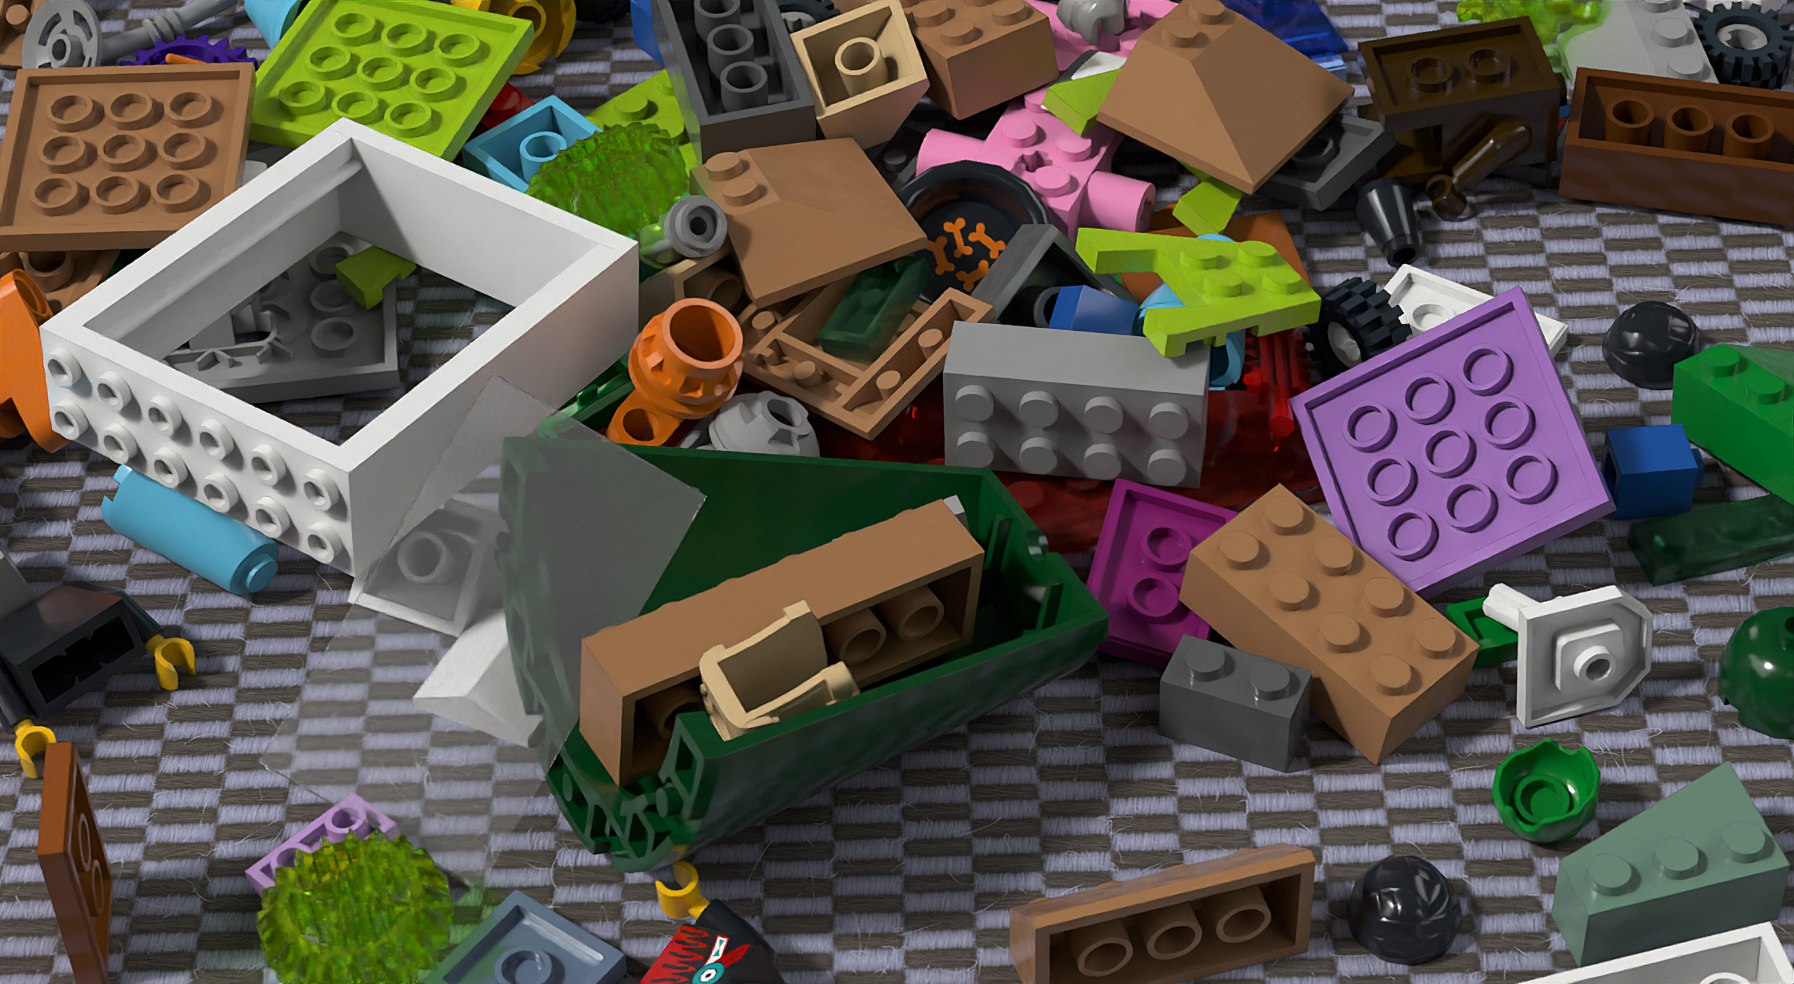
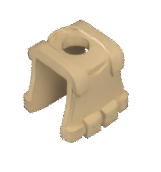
M805 600L783 608L784 617L752 637L728 649L723 644H720L703 654L699 662L703 683L700 685L701 696L710 720L724 741L861 694L843 661L827 667L822 629L815 614Z

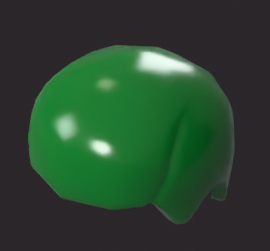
M1546 738L1531 748L1514 751L1496 768L1491 800L1504 825L1516 835L1538 843L1563 841L1574 838L1592 821L1601 793V773L1591 751L1585 746H1581L1577 751H1573L1559 745L1552 738Z

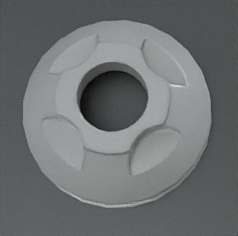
M771 391L736 395L722 404L720 410L712 416L709 423V435L716 450L820 457L817 437L807 419L809 413L791 397H782Z

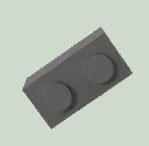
M1184 634L1160 680L1158 735L1287 773L1309 725L1313 671Z

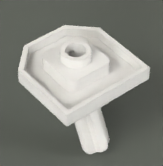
M1501 583L1494 585L1490 589L1489 597L1483 602V612L1485 615L1518 632L1517 718L1525 728L1619 705L1651 670L1653 615L1644 604L1615 585L1566 597L1559 595L1553 600L1539 603Z

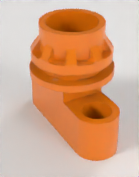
M19 268L0 278V443L5 441L6 438H15L23 433L27 427L29 433L39 446L49 453H55L74 440L67 439L53 431L50 419L39 326L54 317L39 286L25 271Z
M687 298L675 302L666 311L654 316L638 335L629 353L628 369L635 389L616 410L601 442L668 447L677 428L684 419H701L716 414L722 404L732 398L744 364L741 351L743 335L733 315L719 304L710 300Z

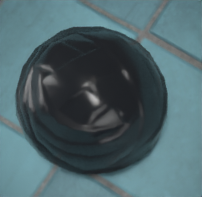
M1658 301L1641 302L1623 311L1608 329L1602 342L1603 357L1610 369L1625 380L1649 389L1673 388L1674 364L1705 350L1702 334L1693 319L1684 311Z
M1390 855L1371 864L1355 881L1352 894L1347 902L1348 926L1352 936L1360 946L1388 963L1407 966L1429 963L1443 956L1452 947L1461 927L1462 911L1460 897L1450 881L1434 865L1417 856Z

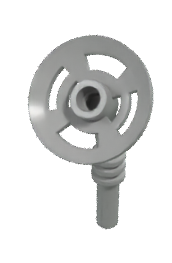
M47 0L36 10L27 26L22 46L23 69L43 68V66L50 64L52 68L100 67L101 63L135 53L134 50L155 48V41L157 40L164 41L166 44L174 42V36L177 38L179 35L185 36V30L239 2L238 0H195L175 11L168 7L163 11L164 16L160 13L153 15V22L147 18L142 21V27L102 39L99 20L92 7L86 1ZM78 12L89 23L93 35L92 38L88 31L79 25ZM60 16L62 21L53 28L48 37L47 44L44 46V40L50 26Z

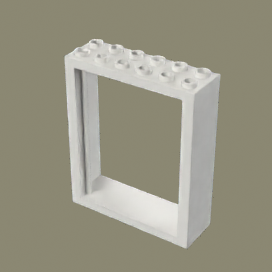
M342 117L39 326L52 430L67 439L74 440L109 457L116 463L123 464L158 481L165 487L172 488L219 513L228 515L268 537L275 538L308 554L321 563H326L346 574L356 577L498 460L502 455L503 438L527 436L631 350L638 337L639 242ZM340 230L516 307L341 446L326 441L159 362Z

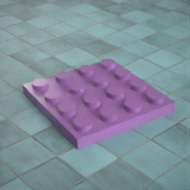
M1519 285L1289 399L1337 530L1423 600L1430 599L1617 510L1529 298Z

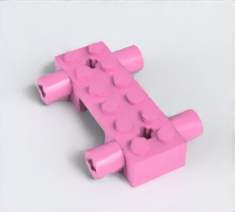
M1025 0L1049 17L1060 77L1078 57L1090 49L1128 58L1138 38L1179 4L1170 0H1128L1129 17L1128 20L1124 19V29L1117 34H1107L1102 30L1101 20H1099L1097 27L1098 46L1089 45L1080 33L1071 32L1064 27L1063 23L1056 16L1058 5L1040 0ZM1058 79L1014 97L985 141L933 128L927 133L922 142L917 160L916 177L930 167L961 160L1000 165L1032 186L1049 209L1053 225L1075 245L1078 228L1143 233L1150 227L1156 198L1154 184L1111 173L1112 157L1126 134L1100 123L1080 137L1052 112L1041 108L1048 88L1054 85Z

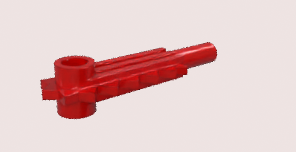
M1252 327L1246 328L1245 363H1243L1242 371L1247 374L1244 375L1243 383L1248 385V393L1257 395V404L1265 405L1267 403L1268 427L1271 434L1276 437H1286L1294 430L1293 409L1289 399L1312 388V385L1308 383L1311 373L1306 371L1310 364V361L1306 360L1309 350L1304 348L1307 342H1304L1303 336L1296 333L1297 327L1259 337L1251 334Z

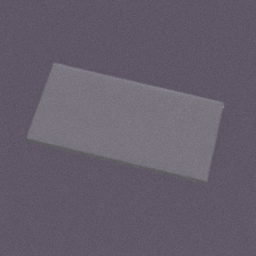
M492 372L261 756L259 763L264 765L268 772H276L462 878L466 885L476 886L480 889L580 717L582 639L596 634L605 627L617 626L638 617L707 496L702 494L698 488L686 485L508 381L507 377Z

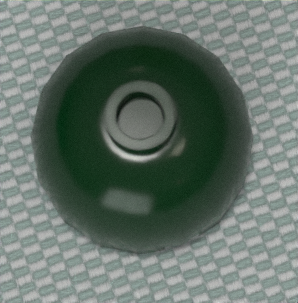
M1776 606L1760 610L1737 626L1722 653L1717 674L1718 696L1723 704H1725L1727 697L1730 704L1739 711L1737 720L1748 729L1775 739L1794 740V606Z

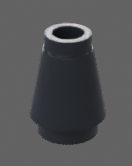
M1380 178L1366 184L1357 195L1358 204L1355 209L1357 218L1390 266L1401 267L1403 264H1412L1420 257L1421 248L1411 191L1394 178Z

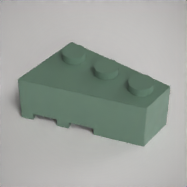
M1728 760L1560 860L1551 916L1579 968L1778 920L1791 865Z

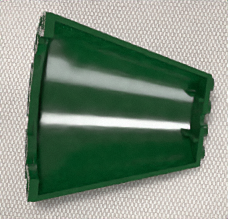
M530 437L503 438L498 513L502 520H512L514 523V546L510 548L509 554L499 555L507 638L517 688L525 716H542L546 738L544 744H538L537 758L563 816L576 836L593 855L611 853L613 855L611 868L616 871L631 874L658 870L1080 669L1095 654L1099 645L1107 641L1109 636L1110 616L1105 608L1095 599L1058 552L1049 553L1048 542L1044 533L1036 526L991 469ZM957 495L965 511L970 534L985 551L972 643L860 688L861 694L727 741L722 739L705 711L677 714L673 736L660 771L623 787L614 782L579 731L582 639L596 634L605 627L617 626L656 611L669 602H679L717 587L728 579L740 578L776 564L787 556L799 555L830 543L833 539L839 538L846 533L855 532L894 518L902 511L917 509L934 501Z

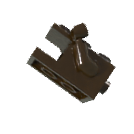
M1530 16L1358 42L1357 61L1373 103L1357 106L1358 118L1380 122L1384 133L1393 132L1397 143L1376 163L1380 178H1394L1401 185L1428 181L1426 195L1432 202V209L1441 220L1452 221L1459 217L1467 205V198L1461 191L1465 187L1473 189L1493 170L1524 167L1556 160L1559 107H1565L1567 104V88L1562 72L1554 73Z

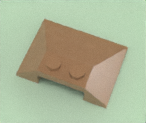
M1183 0L1138 38L1099 108L1096 120L1252 195L1353 99L1356 89L1245 16L1224 7L1223 3L1219 0Z
M852 136L745 149L737 153L724 152L711 157L706 164L690 169L689 194L702 195L712 199L721 207L726 216V238L730 244L739 280L757 309L929 247L927 235Z
M872 267L757 309L752 302L735 318L743 335L741 351L744 364L740 376L777 395L791 397L804 408L872 441L944 369L954 320L990 323L997 314L992 305L951 287L932 305L926 304L882 284L875 268Z

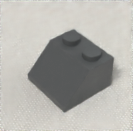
M1022 224L970 295L994 307L997 315L990 324L1048 328L1061 287L1085 285L1134 304L1139 302L1109 274H1094L1075 251L1076 245L1053 224Z

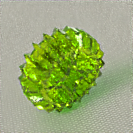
M632 122L626 127H622L621 124H615L610 130L603 132L595 130L592 136L583 140L576 139L574 145L567 149L558 150L556 157L553 160L543 162L539 167L540 172L530 178V186L524 194L627 237L631 234L638 235L639 230L647 225L657 224L659 216L669 212L675 204L674 201L681 199L686 193L684 186L689 181L685 170L686 164L676 141L671 139L666 129H660L657 124L647 123L643 125L641 122Z
M378 827L367 839H360L349 828L345 840L336 843L330 842L321 834L318 850L308 853L296 848L295 867H275V886L262 889L261 905L263 910L257 913V929L263 942L260 947L266 963L271 965L277 980L281 984H418L419 974L417 969L437 970V960L439 959L437 950L450 947L449 939L451 932L449 925L453 924L454 908L450 895H447L450 890L446 876L440 871L439 866H435L434 860L428 854L426 848L414 850L413 844L408 841L405 834L389 842L388 837ZM393 894L403 898L406 901L394 900ZM304 935L317 936L319 943L328 945L324 946L312 942L304 937Z

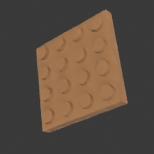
M254 63L18 69L0 154V253L154 248L241 188L257 83Z

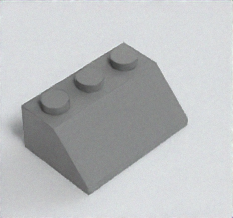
M1604 0L1558 38L1557 48L1573 88L1577 67L1719 83L1682 0Z

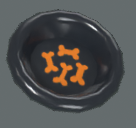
M961 160L930 167L905 184L897 194L899 200L927 235L929 247L881 264L885 282L889 287L929 305H932L949 287L970 296L1022 224H1053L1050 211L1028 182L1000 165Z

